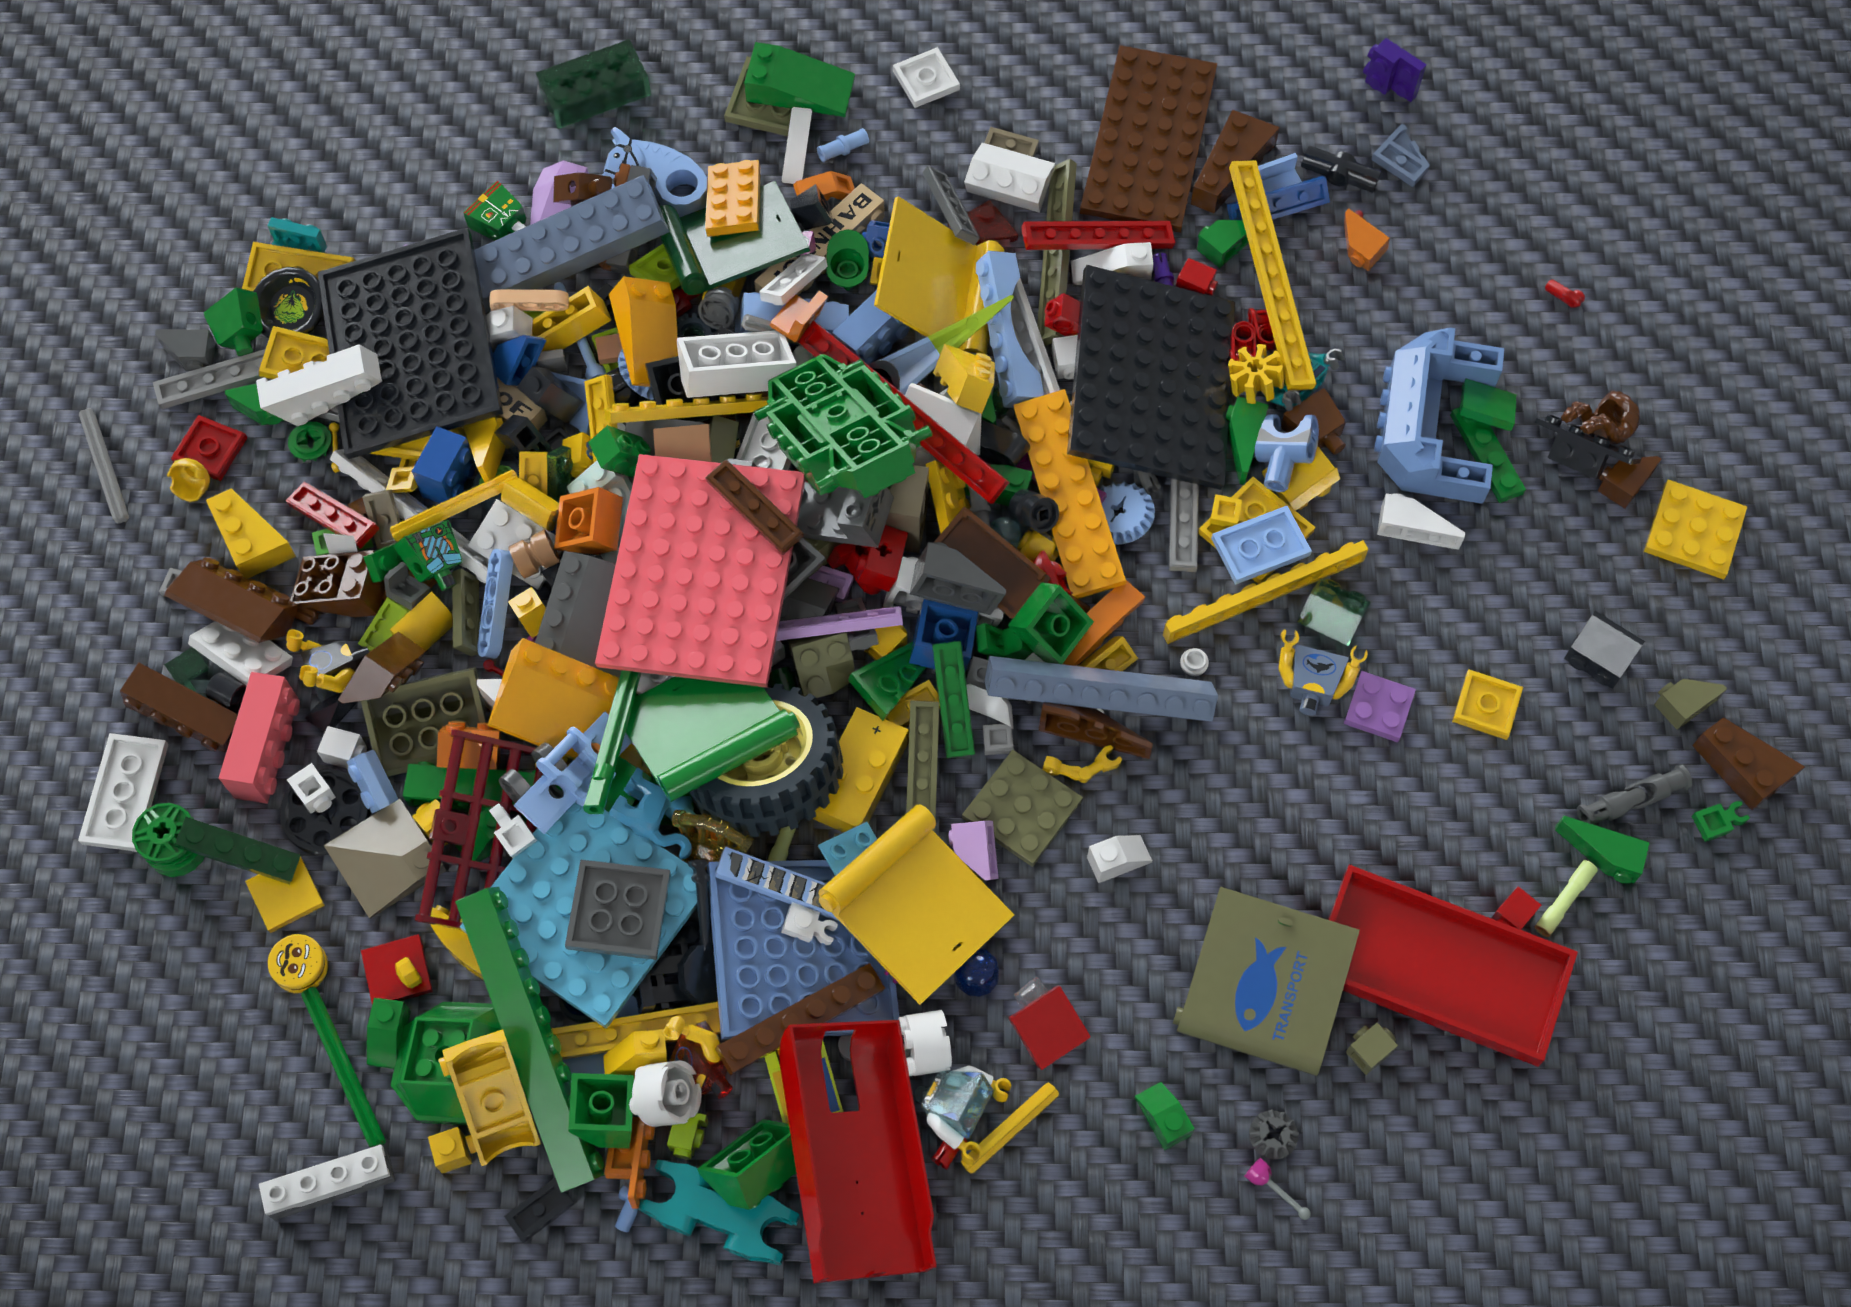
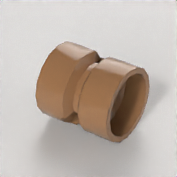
M546 530L531 536L529 543L521 540L509 546L512 559L524 579L539 573L540 566L548 568L561 562L557 550L554 549V543Z

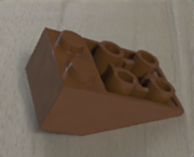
M374 551L303 557L290 601L298 604V608L305 607L326 613L349 617L376 616L385 591L384 580L372 582L363 556Z

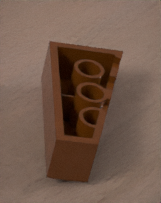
M138 662L120 689L125 707L175 729L176 732L184 737H192L201 741V744L211 751L216 752L218 749L226 752L238 714Z

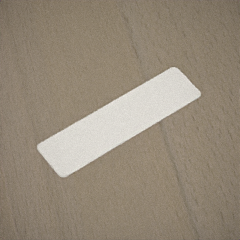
M792 108L782 174L783 183L794 184L803 178L812 115L811 109Z

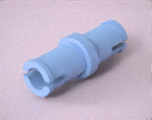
M862 128L846 136L839 135L836 137V140L818 146V156L822 162H825L841 154L843 156L848 155L850 150L869 143L868 134Z

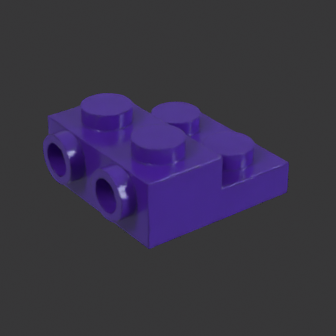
M1387 38L1379 45H1373L1367 55L1371 60L1363 70V73L1367 75L1365 82L1384 95L1392 89L1400 97H1404L1412 102L1418 95L1427 64Z

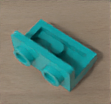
M270 218L267 226L274 240L272 245L325 253L327 245L321 230L309 224L294 223L285 218Z

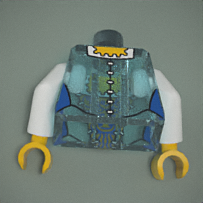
M965 1066L953 1071L937 1073L931 1087L925 1085L918 1086L915 1092V1100L917 1103L922 1104V1109L927 1115V1123L936 1135L954 1150L959 1148L962 1151V1160L966 1164L972 1165L974 1164V1159L966 1151L973 1150L976 1154L980 1155V1146L972 1141L966 1143L963 1139H970L991 1095L998 1102L1007 1101L1009 1095L1000 1089L1010 1091L1011 1083L1006 1078H1000L995 1081L993 1076L973 1066Z

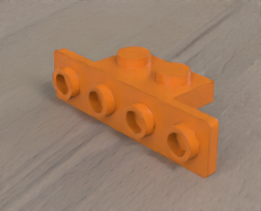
M632 1117L630 1148H608L604 1172L607 1179L630 1180L628 1200L633 1209H639L640 1199H644L646 1195V1180L643 1179L644 1169H649L651 1153L650 1150H647L648 1142L653 1140L655 1127L645 1124L639 1117Z

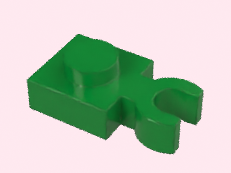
M1741 801L1733 802L1727 810H1724L1720 803L1697 811L1691 816L1704 842L1729 834L1734 830L1733 825L1741 826L1749 820V815L1739 817L1735 814V810L1743 805Z

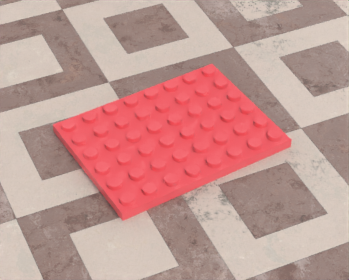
M639 454L595 660L597 667L767 688L793 547L782 555L706 481L705 477L721 463ZM732 464L797 526L806 479L802 472Z

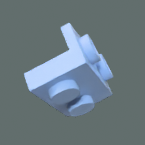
M374 750L361 753L347 761L349 775L355 783L357 782L362 792L360 793L361 799L372 814L398 800Z

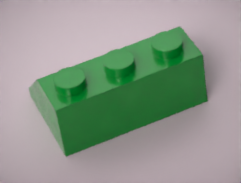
M762 1119L697 1169L700 1176L730 1206L746 1210L759 1206L762 1199L771 1192L780 1189L786 1180L797 1174L789 1124Z

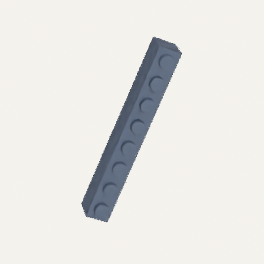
M989 656L984 681L988 696L1203 721H1213L1218 694L1212 682L995 656Z

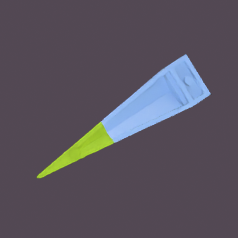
M1010 295L910 346L880 359L892 363L898 370L900 392L905 395L911 383L917 384L935 369L944 344L959 348L1010 303L1014 295Z

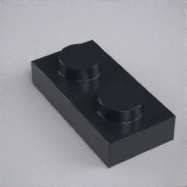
M554 1178L504 1217L519 1239L524 1243L575 1204L565 1191L561 1193L557 1180Z

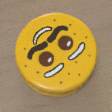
M294 934L284 937L274 945L268 957V970L273 980L282 989L291 993H302L310 987L316 988L323 981L328 970V959L325 951L313 938L307 935Z

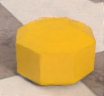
M405 957L395 963L396 973L405 986L412 989L422 982L421 976L409 958Z

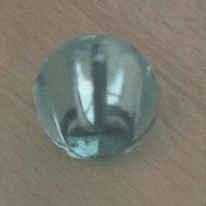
M1003 517L995 519L990 524V527L1012 546L1016 547L1020 543L1021 530L1014 520Z

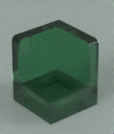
M193 647L164 664L176 682L193 691H196L190 681L209 669L199 652Z

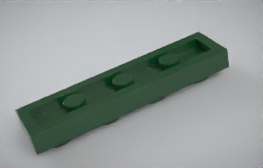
M185 817L174 847L289 885L301 856L300 854Z

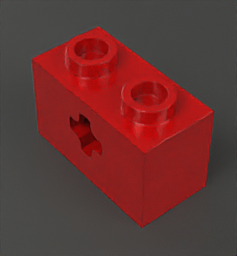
M885 525L878 548L863 546L866 547L864 554L861 553L856 565V569L860 571L858 582L889 592L898 578L908 532Z

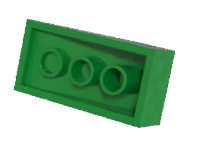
M755 42L744 82L746 102L790 109L793 107L807 108L815 113L845 117L855 80V73L782 46Z

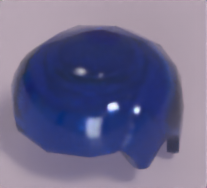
M979 949L954 972L957 987L968 996L981 997L989 994L999 981L998 962L996 957L987 949Z

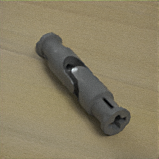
M1679 764L1674 767L1673 771L1666 774L1657 773L1627 786L1621 792H1611L1603 795L1592 804L1587 806L1585 804L1579 805L1577 807L1578 818L1580 821L1593 825L1604 820L1612 821L1625 815L1631 808H1644L1670 797L1672 792L1681 788L1684 790L1690 789L1692 787V777L1688 769ZM1636 786H1642V787H1644V788L1646 789V791L1648 792L1649 798H1648V800H1647L1645 803H1644V801H1645L1646 795H1645L1644 790H1642L1641 788H1638V787H1636Z

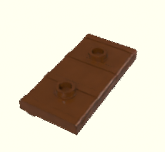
M966 507L962 508L934 541V543H944L949 548L956 549L1006 589V595L997 607L1010 619L1016 616L1041 582L1048 583L1051 579L1043 570Z

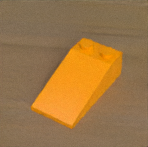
M623 276L609 293L611 306L631 384L634 386L651 387L645 364L678 356L676 305L669 282Z

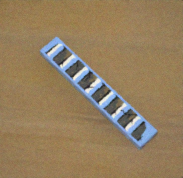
M724 848L714 877L788 904L794 902L820 912L821 916L840 922L819 903V890L826 883L731 848Z

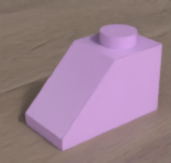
M993 821L951 824L952 830L949 831V844L954 849V853L984 880L998 879Z

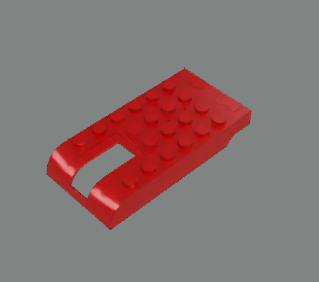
M881 1020L790 1024L785 1029L781 1038L779 1060L813 1282L823 1283L920 1273L937 1267L931 1236L934 1213L900 1021ZM854 1030L850 1042V1058L859 1110L832 1113L829 1108L822 1065V1041L826 1031Z

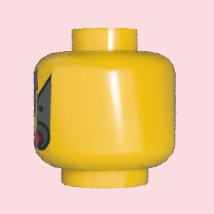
M1027 530L1017 546V549L1032 562L1043 550L1050 561H1055L1059 555L1058 551L1055 550L1057 546L1054 537L1046 532L1039 533L1034 530L1032 532Z

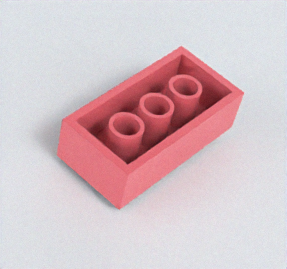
M251 672L219 775V780L234 799L268 804L270 795L275 793L277 786L276 774L278 768L283 766L285 758L284 747L292 736V720L294 716H297L300 709V700L285 677Z

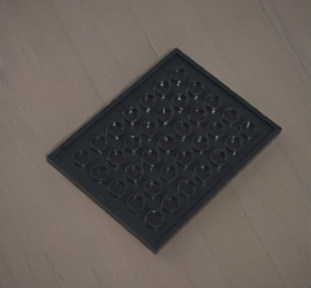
M468 227L318 272L329 354L361 345L377 354L382 379L381 383L371 387L370 390L337 405L344 455L348 459L430 436L433 434L436 426L445 430H451L503 414L473 240Z
M1086 265L1083 270L1067 454L1221 490L1225 486L1229 420L1225 418L1230 405L1231 381L1228 363L1231 359L1229 350L1231 349L1230 337L1234 327L1235 302Z

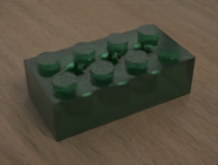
M630 39L536 72L540 93L557 129L651 95L648 75Z

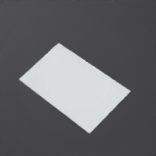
M323 533L329 554L358 552L354 536Z

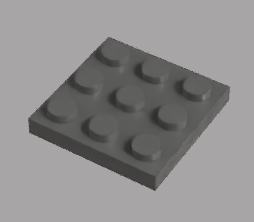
M580 860L565 948L567 950L657 960L670 883V870Z

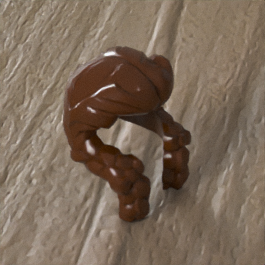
M1612 390L1605 395L1593 413L1589 404L1579 401L1573 402L1572 407H1568L1561 415V421L1568 423L1579 417V420L1582 422L1580 429L1584 433L1606 437L1611 440L1610 444H1621L1637 430L1640 411L1638 405L1633 402L1629 395L1621 391Z

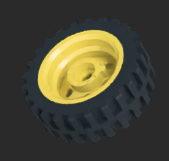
M774 684L773 688L763 687L780 711L785 709L788 713L793 712L800 724V728L797 729L798 735L788 740L787 743L784 742L691 791L693 803L696 809H700L701 815L706 821L712 818L714 827L723 830L725 826H728L731 834L740 835L742 831H749L750 837H759L760 832L769 831L772 836L779 834V829L789 826L790 830L799 827L798 821L804 818L810 821L816 817L815 810L819 806L823 809L830 803L829 793H837L839 789L837 779L843 778V756L833 718L829 716L828 709L824 704L818 705L817 698L809 693L804 697L801 689L792 687L791 691L784 689L783 684Z

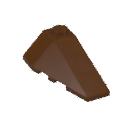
M1043 703L1039 731L1103 748L1112 745L1115 751L1146 759L1150 758L1153 743L1099 710L1090 707Z

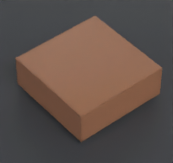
M619 334L595 337L599 364L618 362V356L622 349Z

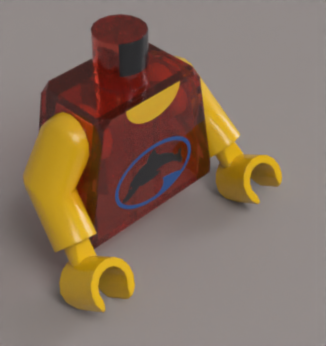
M672 1017L663 1030L664 1036L668 1039H678L669 1062L685 1061L693 1067L696 1072L693 1078L695 1084L700 1083L701 1096L713 1091L718 1099L726 1097L732 1091L733 1086L725 1078L727 1069L715 1050L721 1044L718 1036L706 1021L696 1025L690 1024L688 1027L682 1017Z

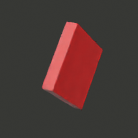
M198 415L171 459L173 463L184 458L197 460L206 468L209 477L221 481L247 440V436L241 431Z
M419 934L361 950L372 1004L374 998L403 1001L433 992L422 939ZM405 957L410 959L422 978V982L412 989L401 982L395 969V963Z
M1059 985L1008 1018L1040 1070H1043L1091 1038Z

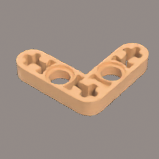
M493 290L490 292V309L494 311L514 305L521 311H563L569 307V294L562 290Z

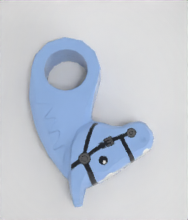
M616 127L611 130V134L614 137L612 141L615 146L608 154L602 175L612 178V188H615L614 177L616 172H619L621 163L629 164L630 166L651 168L657 177L654 194L661 206H673L677 210L679 217L706 208L707 177L691 158L661 144L631 140ZM682 184H688L696 188L692 194L684 197H678L670 193L674 187Z

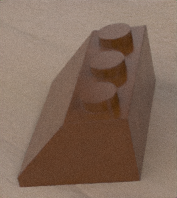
M397 632L364 656L338 701L349 703L381 698L389 691L395 692L401 683L405 684L411 675L415 676L424 664L421 659L426 650L400 632Z

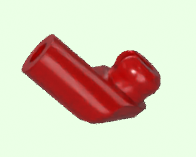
M1553 279L1549 280L1545 286L1547 292L1571 308L1579 307L1585 300V295L1582 291H1572Z

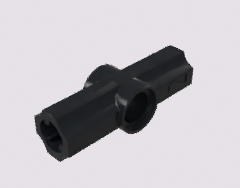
M1310 145L1301 163L1302 168L1326 176L1327 181L1335 186L1340 187L1349 184L1371 193L1374 192L1382 172L1357 163L1356 159L1347 152L1332 154Z

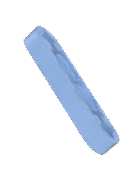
M494 549L489 558L477 644L478 654L481 657L495 659L499 656L502 649L513 568V559L510 551Z

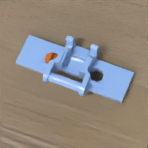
M606 711L584 733L575 727H570L567 730V736L545 758H540L536 762V766L543 773L542 777L513 805L543 834L554 825L574 802L584 806L609 717ZM626 733L620 754L631 744ZM572 748L578 753V756L568 767L560 771L554 765ZM558 785L563 790V797L560 799L553 798L549 794V786Z

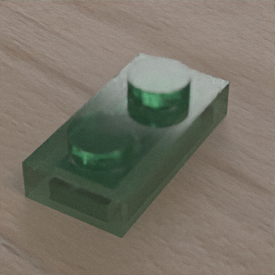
M560 446L547 454V496L558 503L560 496L570 494L567 486L571 483L573 461L571 459V448L566 446Z

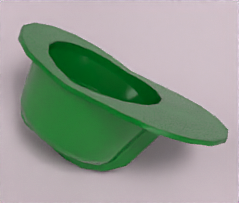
M847 229L837 232L829 240L826 271L832 283L849 291L850 288L859 285L867 277L869 249L863 235L857 231Z

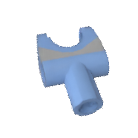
M1268 414L1265 417L1258 433L1255 456L1258 462H1269L1264 480V486L1267 489L1275 492H1285L1289 487L1294 463L1313 462L1319 436V425L1315 415H1305L1299 426L1288 433L1280 432L1281 421L1277 414Z

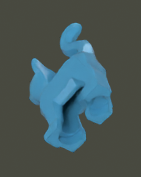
M637 767L624 791L629 796L637 799L639 804L637 807H633L627 803L625 797L620 795L608 814L630 827L636 835L647 838L662 847L674 844L680 845L679 858H688L692 853V845L689 839L677 833L663 836L659 832V825L663 816L667 815L682 832H685L688 820L696 815L693 812L692 798L690 796H682L670 802L661 787L642 777L643 771Z

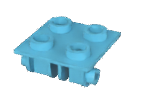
M865 822L819 844L818 847L836 876L877 838L868 822Z

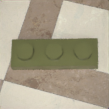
M458 569L452 572L457 583L452 587L453 648L472 657L478 654L477 644L480 629L479 580L476 576L463 569Z

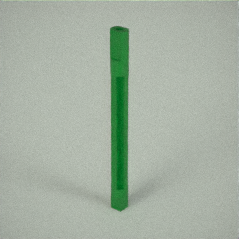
M621 671L583 806L584 811L588 814L604 813L641 672Z

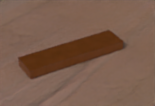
M727 459L705 477L706 481L782 555L804 537L803 532Z

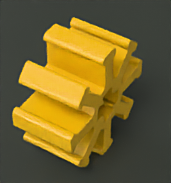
M1262 344L1257 345L1255 357L1250 356L1247 352V347L1239 349V361L1230 359L1228 363L1233 394L1238 397L1239 394L1245 392L1246 401L1250 404L1256 403L1257 391H1261L1265 395L1266 401L1274 399V387H1279V389L1284 387L1283 366L1281 365L1280 354L1274 351L1273 354L1267 357L1266 345Z

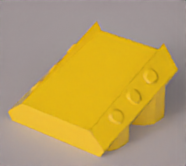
M1317 446L1313 462L1294 463L1288 490L1276 493L1295 511L1301 510L1316 496L1323 497L1330 492L1332 485L1340 480L1338 469L1332 465ZM1268 467L1262 471V475L1264 476V478L1266 476Z

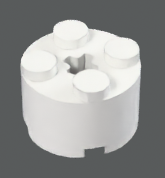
M936 1010L899 1017L901 1033L904 1035V1050L909 1076L949 1071L952 1066L949 1036H946L945 1029L941 1028L947 1026L943 1011Z
M680 1060L638 1067L635 1072L632 1098L629 1104L631 1112L634 1115H638L645 1124L652 1127L687 1123L689 1118L695 1117L698 1113L701 1103L700 1083L695 1084L693 1075L696 1072L693 1067L687 1062Z

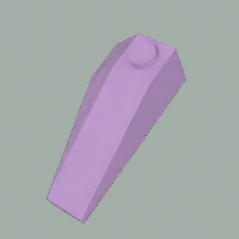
M561 161L542 170L533 189L530 225L574 206L553 202L554 176L578 172L588 173L587 167ZM570 186L571 193L575 191L576 186Z

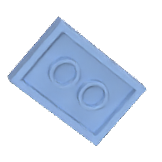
M1288 506L1213 533L1211 538L1235 585L1307 558L1312 552Z

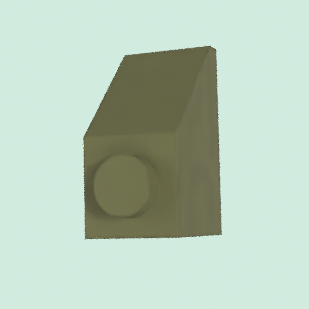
M1682 679L1675 685L1672 682L1665 685L1658 692L1660 697L1654 705L1678 730L1718 701L1727 688L1723 684Z

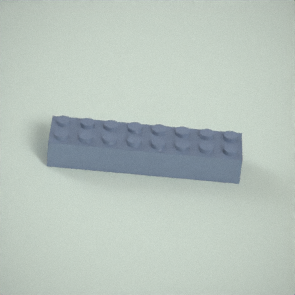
M639 176L475 249L485 313L491 311L490 292L493 290H540L668 233L669 229L645 176Z

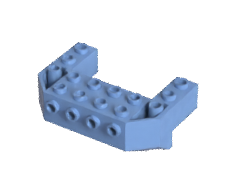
M1455 328L1426 332L1398 349L1394 354L1391 366L1385 367L1383 382L1387 383V389L1382 390L1380 405L1384 406V413H1379L1377 428L1381 429V436L1377 435L1374 451L1379 452L1377 463L1402 491L1483 504L1490 490L1493 465L1441 456L1443 440L1436 439L1442 380L1464 382L1465 378L1495 387L1502 373L1504 348L1455 341Z

